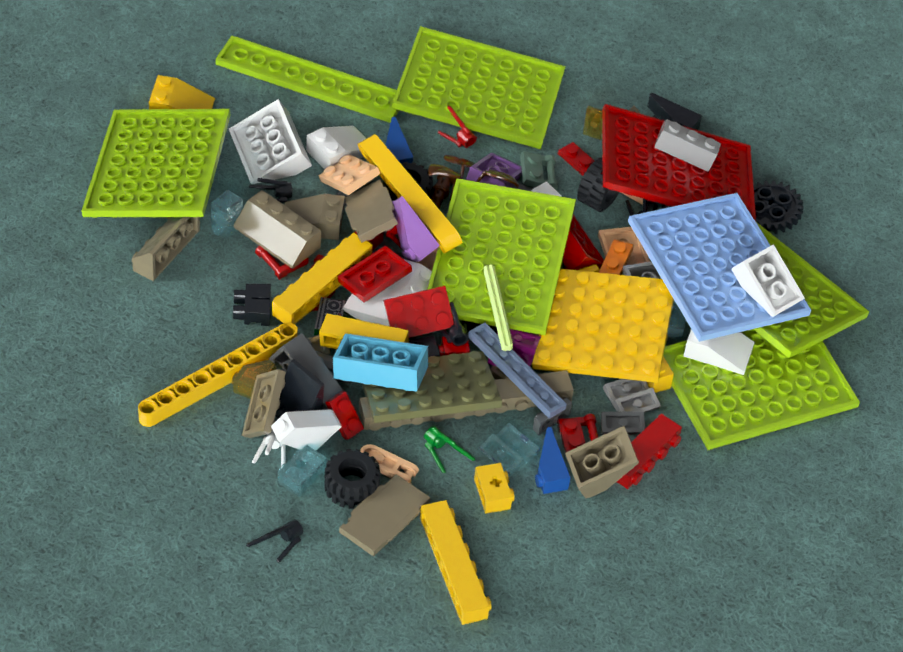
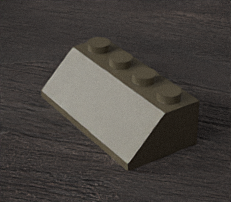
M263 190L246 202L234 223L236 230L292 269L321 248V230Z
M169 217L167 222L157 229L156 234L145 242L143 248L133 255V271L154 281L200 231V217Z

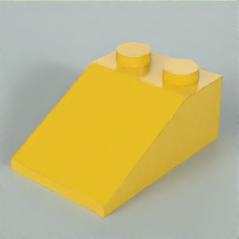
M158 75L149 100V109H212L215 98L178 78Z

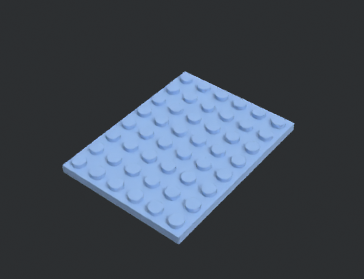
M738 193L629 216L628 222L699 342L810 315L811 309L805 299L772 317L741 287L732 268L770 247V244Z

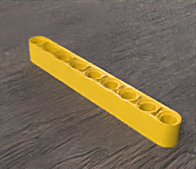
M376 134L358 143V148L369 164L378 167L379 176L397 198L404 197L439 243V248L444 254L463 243L458 231Z
M293 323L281 324L144 399L138 405L140 424L146 427L154 426L271 361L269 358L277 350L298 336L297 326Z

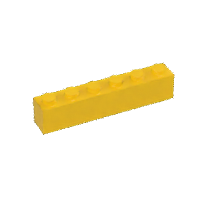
M352 233L348 238H344L335 249H331L328 252L327 256L321 261L318 260L308 272H304L294 284H290L281 295H277L273 299L272 316L283 323L296 324L320 303L321 297H328L341 285L338 283L337 276L372 254L373 245L368 241L361 243L358 235Z
M447 500L422 505L420 520L461 624L464 625L488 619L489 610L492 609L489 597H485L483 581L481 578L478 579L476 575V564L470 560L468 544L463 543L462 530L460 525L455 523L453 508H449Z

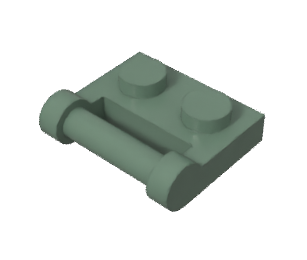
M523 151L520 155L523 185L536 188L547 182L557 190L558 181L555 179L554 170L555 157L553 155L542 156ZM542 166H546L548 180H544Z

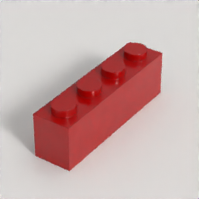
M661 413L631 442L639 463L617 482L626 489L633 484L636 486L641 481L645 472L649 473L652 471L658 459L663 460L668 454L671 447L675 448L680 443L682 427Z

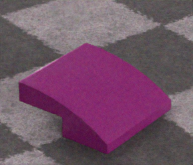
M509 329L513 342L512 350L531 368L541 337ZM488 358V362H487V363L496 366V365Z

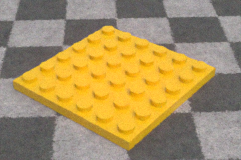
M561 269L546 335L539 334L541 338L534 354L532 368L555 372L567 370L568 373L658 383L674 302L672 295L662 279Z

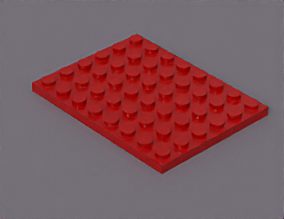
M608 104L604 105L602 109L604 188L672 207L738 193L756 222L751 145L688 128L721 143L718 155L707 172L654 148L664 120Z

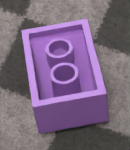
M491 152L470 167L466 180L476 182L483 171L495 170L507 173L518 181L522 176L521 166ZM484 176L480 181L481 183L509 188L514 186V184L492 176Z
M401 196L392 203L398 222L396 227L400 247L403 250L402 255L406 260L419 262L440 245L404 197Z

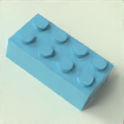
M346 333L333 357L334 379L417 392L428 368V346Z

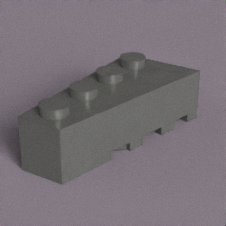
M303 333L283 345L269 358L273 364L278 362L283 368L281 370L285 372L290 362L295 359L324 383L323 410H329L325 403L339 392L345 391L340 387L337 379H334L333 373L325 366L323 358L316 353L311 341Z

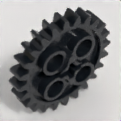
M765 180L764 185L757 182V187L753 186L755 215L758 224L768 232L774 231L775 234L778 233V230L785 233L786 227L791 230L792 225H798V220H801L803 214V200H800V194H796V189L790 190V185L784 187L782 181L777 185L775 180L771 184Z

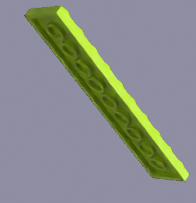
M233 35L216 57V65L391 123V118L396 117L400 111L391 108L397 91L395 89Z

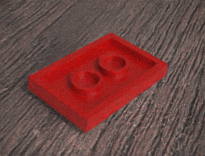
M385 245L337 276L338 283L365 303L411 273L412 265Z
M445 286L383 300L389 326L408 330L409 338L447 329L454 325Z

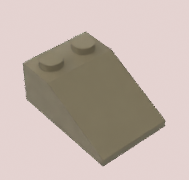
M320 194L284 203L286 207L320 229L321 238L339 240L344 215L345 196Z
M625 426L565 453L577 487L585 498H591L606 491L639 463Z

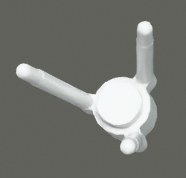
M272 430L270 434L264 436L252 463L255 464L265 447L266 455H269L271 448L277 449L281 447L282 473H286V445L278 441Z

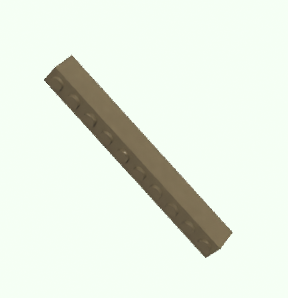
M567 370L537 374L562 400L568 398L572 402L574 389ZM509 378L494 380L502 399V408L374 423L367 399L363 397L359 400V413L364 430L376 431L384 427L398 428L406 424L419 425L428 421L441 422L444 419H462L465 416H483L486 413L496 412L501 414L508 410L517 409L518 411H523L537 406Z

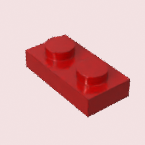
M574 142L558 150V155L582 176H584L587 169L594 162Z
M346 391L339 392L325 402L328 409L334 411L342 425L339 431L345 440H349L364 429Z

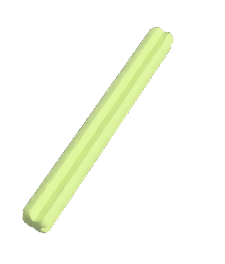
M492 264L484 266V275L501 348L503 351H510L513 349V342L495 266Z

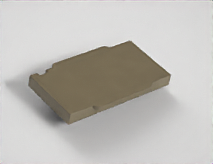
M380 179L345 197L347 203L346 213L351 227L358 233L357 235L361 243L373 239L376 235L388 231L398 224L390 194Z
M396 474L385 485L378 486L372 495L363 500L351 512L348 523L346 525L343 523L340 526L339 533L372 556H375L419 515L421 506L430 503V497Z

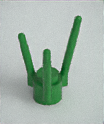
M436 426L430 427L425 432L424 439L427 442L424 446L430 451L442 473H446V470L434 447L441 448L447 443L470 460L475 461V457L458 446L455 441L442 433Z

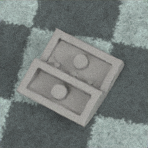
M620 379L603 386L604 392L617 412L644 411L645 413L661 407L654 389H649L646 381Z

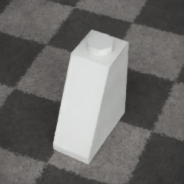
M333 410L285 412L271 427L280 443L312 454L335 434L342 425Z

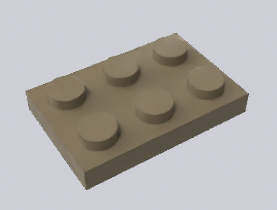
M277 369L256 376L242 436L253 438L270 434L273 430L271 426L275 423V414L280 406L281 390L285 385V371Z

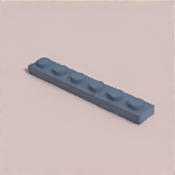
M486 323L469 331L468 337L549 419L566 409L567 404L513 350H502L499 336Z

